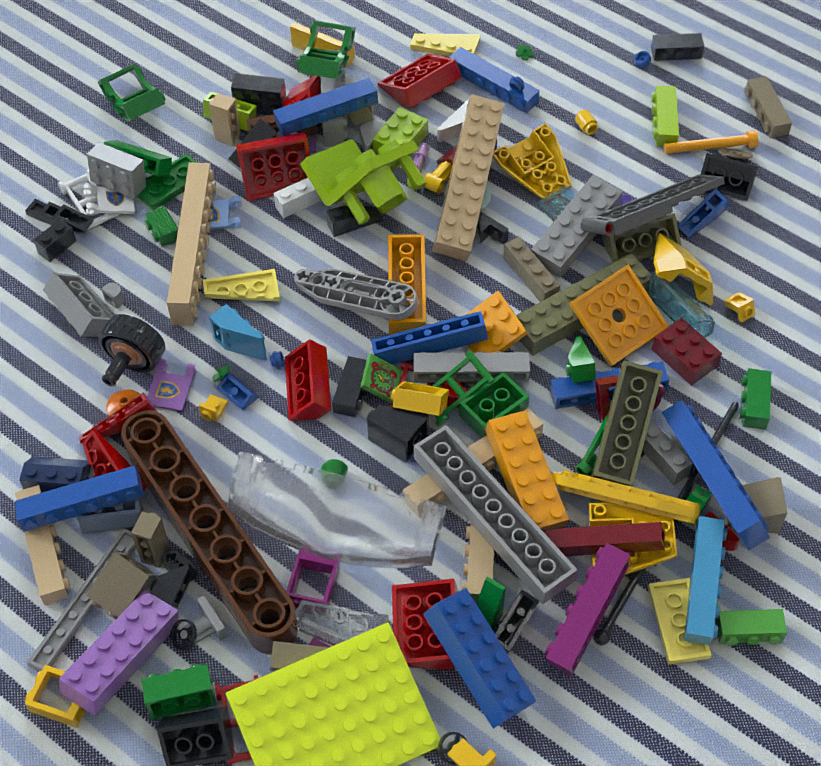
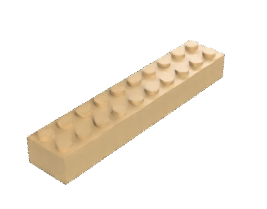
M471 94L432 252L467 261L471 253L505 103Z
M189 163L167 297V307L172 325L194 326L195 318H198L199 314L197 304H200L201 301L199 289L203 287L201 275L205 273L203 261L207 259L205 247L209 245L207 233L211 231V224L208 221L213 216V211L210 207L214 206L213 193H216V182H213L214 170H211L210 163Z

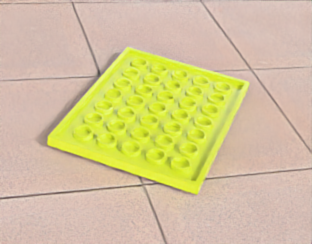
M389 622L225 693L255 766H399L438 748L440 741L439 734Z

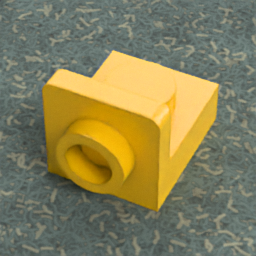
M738 292L725 299V306L737 312L740 322L755 316L754 300Z
M210 394L205 404L200 403L198 406L200 415L208 421L218 422L228 406V400Z

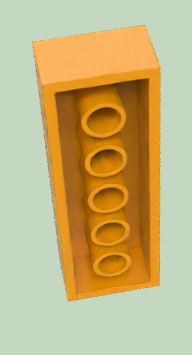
M424 234L388 235V280L411 286L415 290L419 301L417 309L407 318L400 320L389 319V335L426 326ZM409 291L405 292L407 298L414 295Z
M526 410L489 420L485 432L509 495L541 530L563 528L569 518Z

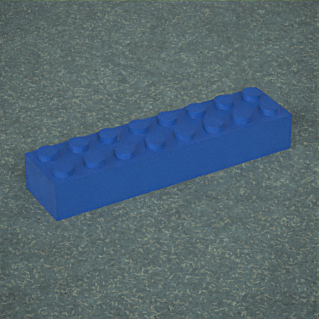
M683 400L662 411L663 416L748 551L768 540L770 537L767 530L770 528L760 511L755 507L750 496L744 490L739 479L735 476L732 468L724 459L719 448L716 447L713 439L705 430L704 425L696 416L691 405L686 406Z

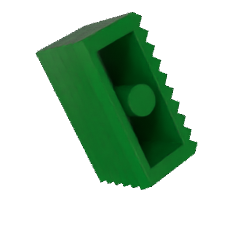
M165 206L145 213L146 220L144 223L148 231L152 230L151 235L155 243L159 242L160 246L163 247L177 240L178 227Z

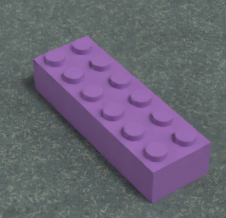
M144 590L59 678L60 693L95 716L171 634L173 625L179 620L178 610Z

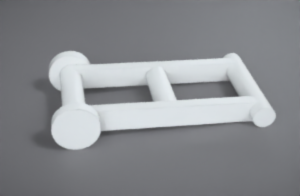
M89 169L86 170V174L67 183L58 182L62 194H68L79 212L85 215L87 214L82 207H85L87 203L97 201V194L78 201L71 188L86 181L97 186L94 182L90 181ZM106 213L95 218L87 230L117 217L119 214Z

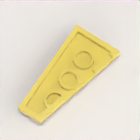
M414 34L410 43V49L450 57L458 48L462 47L475 54L481 34Z
M275 269L203 279L205 298L280 302Z

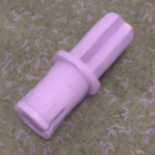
M424 142L420 143L419 150L413 155V161L419 170L426 161V155L430 149L429 145L425 149L427 143Z

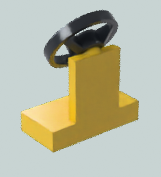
M458 732L446 733L438 744V753L446 763L457 764L458 766H494L496 764L497 754L489 749L483 756L480 755L467 742L466 738ZM456 734L454 741H451L447 748L442 749L444 740L448 736ZM448 752L447 755H448L453 761H448V760L444 757L443 753Z

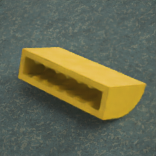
M293 23L290 26L292 46L305 51L311 36L310 28ZM318 32L315 48L340 50L343 41ZM354 46L347 52L349 60L346 68L355 59Z

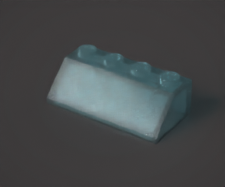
M655 271L651 273L647 293L652 301L673 322L682 317L703 337L706 338L713 333L715 321L701 309L698 303H695L674 280L669 282L664 278H659Z

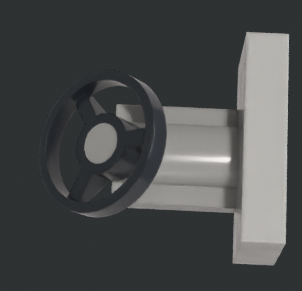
M205 595L197 599L203 616L194 621L181 619L173 625L171 641L176 648L181 650L189 649L213 633L217 635L220 641L227 637L225 626ZM182 622L189 623L183 626L181 630L176 629ZM175 632L179 634L184 647L179 646L176 642Z

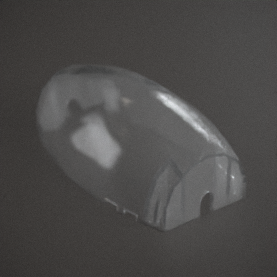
M239 452L231 482L228 507L231 513L251 527L299 551L342 563L377 568H411L433 565L446 518V506L421 499L420 504L409 501V495L401 493L400 498L389 495V489L299 464H295L293 469L283 467L284 461L275 459L274 464L265 463L264 456Z

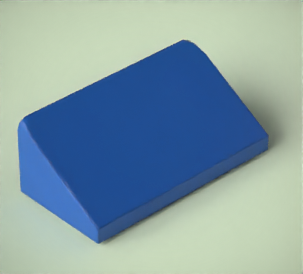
M230 373L225 375L217 387L219 391L242 410H245L259 397L241 380Z

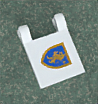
M90 183L84 184L85 190L83 193L85 196L97 194L98 205L94 203L86 204V214L88 216L98 213L135 214L132 197L107 187L94 186Z

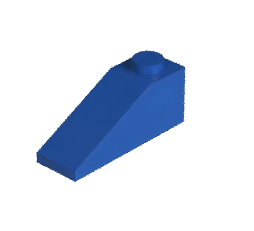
M715 189L677 226L688 238H691L730 207L729 202Z

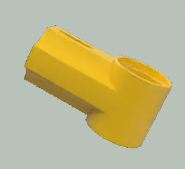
M447 161L442 162L432 174L428 173L424 178L427 183L423 187L440 194L444 189L445 182L450 178L451 163Z

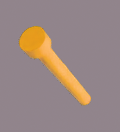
M754 130L747 131L746 135L665 143L664 152L669 154L746 145L747 148H757L758 134Z

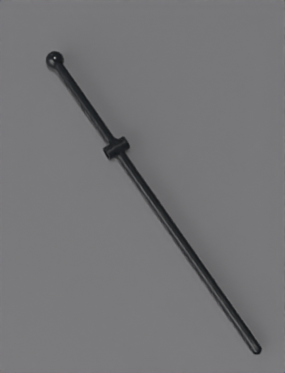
M738 402L731 404L714 433L712 439L716 446L739 408ZM696 467L677 498L686 500L700 475ZM646 568L633 573L603 627L595 631L593 640L598 645H606L609 642V632Z

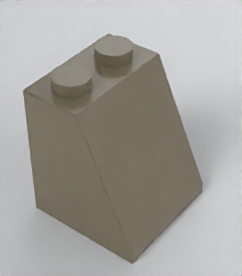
M781 477L743 485L744 490L750 496L755 507L760 511L770 528L767 530V533H779L787 515ZM725 515L726 526H729V529L734 534H737L731 522Z
M114 552L86 596L91 599L89 601L91 604L98 608L102 606L108 610L107 614L110 617L117 619L144 590L147 591L158 575L125 552Z

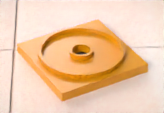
M629 264L569 303L610 367L669 327ZM613 310H619L622 313L623 319L620 323L613 319Z

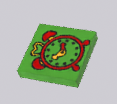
M370 354L367 356L361 388L393 404L391 393L400 383L402 370Z

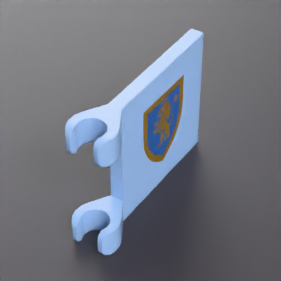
M240 196L214 201V206L210 207L213 211V216L208 221L211 224V230L241 228L239 217H233L229 220V207L242 206Z

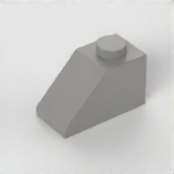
M372 119L360 125V139L364 152L370 149L373 150L372 139L385 125L384 123Z

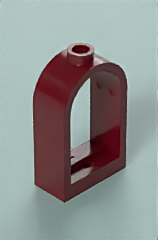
M619 375L595 379L597 414L602 421H604L610 409L609 387L616 386ZM662 384L659 385L653 411L659 406L662 396L665 394Z

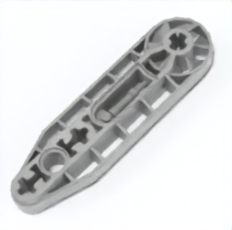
M300 269L294 275L298 288L322 304L388 319L400 320L407 318L414 313L419 303L415 290L404 283L338 269ZM409 291L414 295L407 298L405 292Z

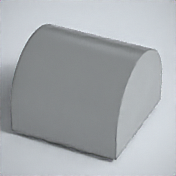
M108 283L101 288L105 301L117 309L123 304L124 299L118 284Z

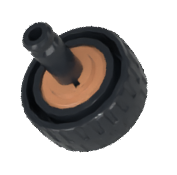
M117 314L111 317L99 335V344L102 350L112 359L105 375L102 376V381L106 385L113 387L126 368L140 373L152 371L160 361L166 348L164 339L158 331L145 321L131 315Z

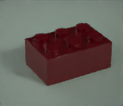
M682 317L657 334L652 345V351L691 386L717 368L722 356V352Z

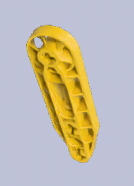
M567 470L551 472L554 483L559 486V490L696 524L697 519H699L701 504Z

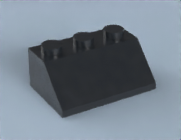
M706 153L701 174L724 177L725 184L718 186L717 189L721 194L748 200L758 166Z
M227 706L162 717L156 729L166 766H194L233 758L232 726Z

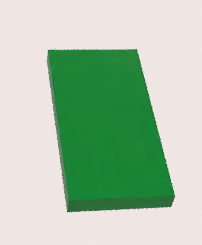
M188 154L183 155L171 163L169 175H151L146 178V187L137 197L151 210L161 207L184 192L189 163L197 162Z

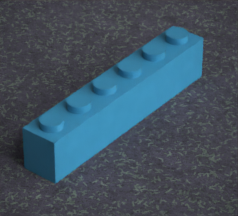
M699 516L696 524L684 641L710 645L712 639L717 637L718 626L714 624L715 618L719 617L720 606L716 605L717 598L720 599L722 586H719L718 583L719 579H722L724 566H720L721 559L724 560L726 547H722L723 540L726 541L727 528H724L725 520Z

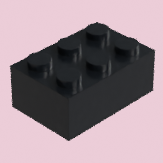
M235 73L231 85L232 98L256 105V114L274 115L273 110L282 108L283 101L286 98L285 79Z

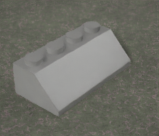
M53 272L43 288L48 299L57 306V309L63 313L67 321L73 325L77 333L82 337L98 336L110 318L114 316L110 309L79 275Z

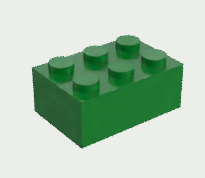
M504 372L495 377L493 383L490 385L488 383L459 403V416L481 438L487 435L485 428L489 420L524 411L529 406V396Z
M196 664L184 670L174 669L169 673L161 675L151 674L147 678L141 679L144 702L151 720L217 706L213 681L207 664Z

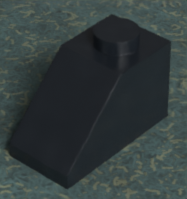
M184 565L159 575L157 580L153 581L150 593L167 604L178 608L196 569Z

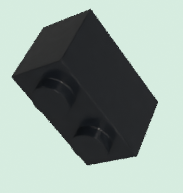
M59 219L33 241L38 254L51 262L76 242L73 228Z

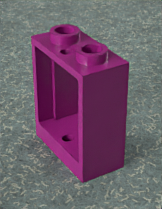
M299 550L286 590L295 608L304 607L316 613L321 611L327 613L340 571L339 559ZM303 568L331 574L323 600L295 594Z

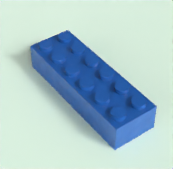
M467 588L437 602L423 614L493 729L537 702Z

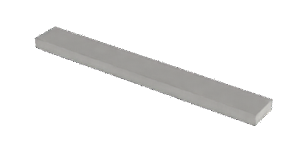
M125 528L122 529L27 662L29 667L42 671L44 665L53 666L94 608V605L89 602L91 599L86 595L114 552H125L131 556L135 550L136 545L131 531Z

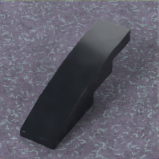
M34 199L25 210L26 215L50 225L61 219L70 225L73 231L85 233L94 221V218L65 204L60 207L50 201L46 204L38 199Z

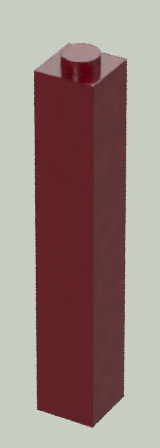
M661 522L542 530L565 557L596 555L599 548H604L606 543L626 553L665 550V529Z

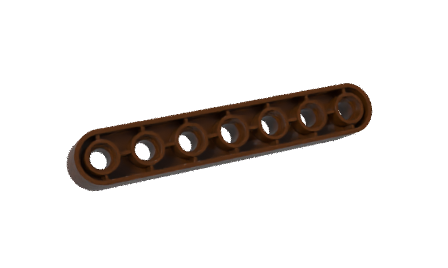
M144 410L131 415L123 424L121 431L131 464L136 467L147 488L250 644L257 651L272 655L273 641L294 643L298 635V624L293 601L169 421L161 413L152 410ZM227 557H233V558L228 559V560H223L224 558H227ZM247 588H255L252 591L243 592ZM270 619L278 620L274 624H263L264 622Z

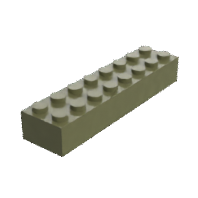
M631 253L517 314L516 316L528 332L519 341L534 356L583 329L584 326L569 303L628 264L647 293L652 290L654 276Z

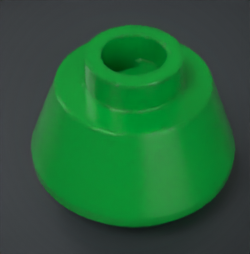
M331 459L322 464L321 471L324 479L329 484L337 485L344 480L348 472V466L341 460Z

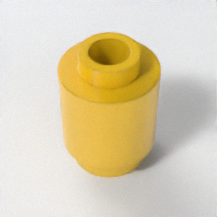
M581 110L577 113L575 122L581 130L588 135L595 133L598 129V123L588 110Z

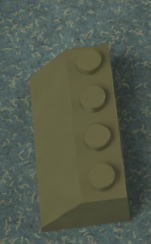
M669 213L662 219L652 220L651 224L640 225L636 230L625 231V234L621 236L602 235L604 247L612 262L614 263L631 253L638 261L655 256L659 233L681 245L675 213Z

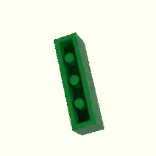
M118 140L104 141V144L143 159L146 173L155 176L170 174L172 157Z

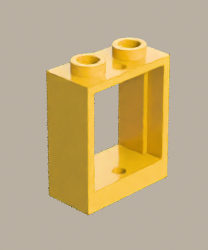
M403 381L392 390L391 401H393V407L439 416L447 408L449 389Z
M44 665L42 671H39L35 678V685L32 691L30 690L25 697L26 707L29 712L77 728L86 710L76 703L72 702L68 712L38 703L50 678L59 679L66 672Z

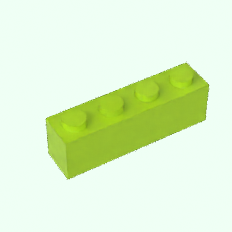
M656 86L655 92L651 94V103H654L652 105V115H655L652 120V127H655L653 139H656V146L664 147L665 143L678 142L679 138L676 86Z

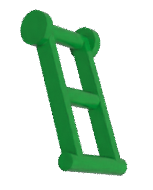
M471 350L465 354L466 358L433 385V387H440L447 381L459 397L439 416L434 415L437 419L435 424L438 427L450 419L448 414L457 408L462 400L477 391L485 383L490 385L495 381ZM471 362L483 379L465 393L452 376Z

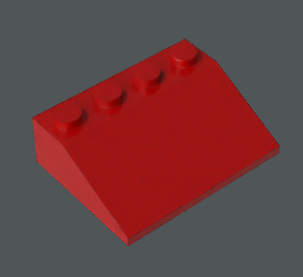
M426 54L377 84L400 105L414 108L421 101L430 99L431 95L443 91V88L455 84L456 80L461 78L456 59Z
M304 132L236 145L247 201L274 196L275 192L308 178L301 167V162L310 156L308 140Z
M454 578L392 585L393 633L408 667L435 670L456 669L423 615L437 602L458 592Z

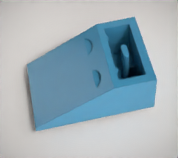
M226 304L209 316L213 339L225 350L264 361L267 359L264 335L259 330L256 331L247 319L244 320L236 309H232Z

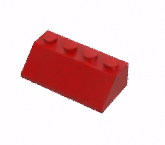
M309 339L285 356L288 420L290 421L319 419L332 410L327 347Z

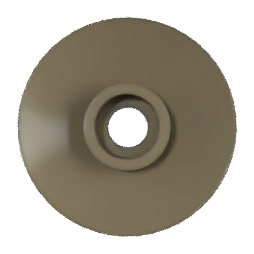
M728 148L718 150L724 157L737 161L753 158V154L741 150Z

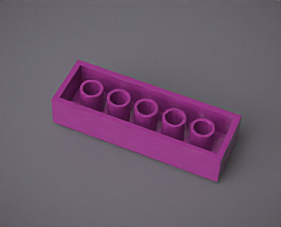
M606 543L604 548H599L595 559H597L594 567H589L585 575L587 578L584 586H579L575 594L577 597L575 604L569 605L565 613L567 616L565 623L559 624L555 635H557L555 642H550L545 651L548 664L571 677L630 566V554Z

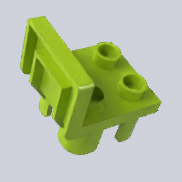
M351 139L308 156L301 162L302 169L323 203L327 206H331L339 201L349 207L359 225L366 223L370 216L356 194L362 191L367 193L382 214L393 210L406 201L407 196L393 174L399 166L402 167L415 189H420L427 183L411 158L419 150L414 140L403 145H399L396 139L391 140L378 149L379 155L376 156L372 149L362 153L355 141Z

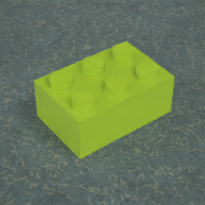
M399 107L373 137L374 153L379 155L378 149L394 139L397 140L399 145L414 140L416 145L419 146L428 135V119Z

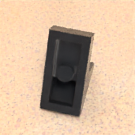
M480 211L478 218L480 243L488 236H491L494 240L504 244L508 240L509 228Z

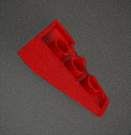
M143 392L79 436V441L83 444L92 429H96L103 437L122 431L123 424L131 415L144 410L158 411Z
M96 429L91 430L83 442V447L89 465L93 466L95 473L93 478L131 467ZM141 478L142 488L144 492L147 488V485Z

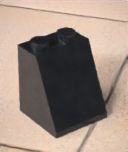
M378 405L367 416L368 440L406 463L414 454V445L429 436V415L427 413Z

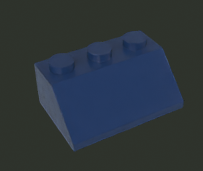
M33 456L23 464L19 481L23 490L39 485L42 492L50 491L87 480L91 465H89L88 460Z

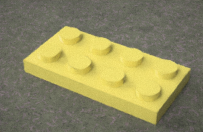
M690 578L649 583L648 585L668 665L710 659L712 656L709 645L684 641Z

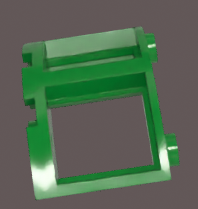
M314 20L310 26L311 36L308 45L296 62L298 72L339 79L343 74L341 69L346 68L349 60L347 52L352 49L356 27ZM319 26L345 31L339 52L315 48Z
M136 63L97 82L107 100L114 103L113 109L119 116L124 115L123 118L126 121H131L166 104L164 94L161 91L159 92L158 89L153 88L145 80L141 68L137 67ZM132 71L143 89L120 99L109 82Z

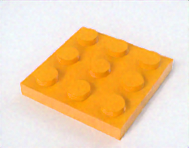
M499 291L466 314L482 311L489 338L488 340L469 344L468 347L473 353L504 352L528 334Z

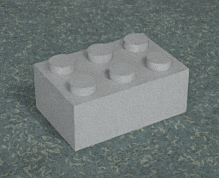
M98 143L87 153L90 181L134 199L146 187L143 159L102 143Z

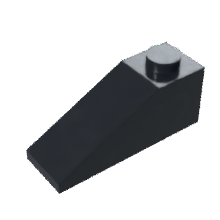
M340 206L326 211L327 225L333 237L381 222L383 218L376 206H364L370 219L361 225L358 224L348 206Z

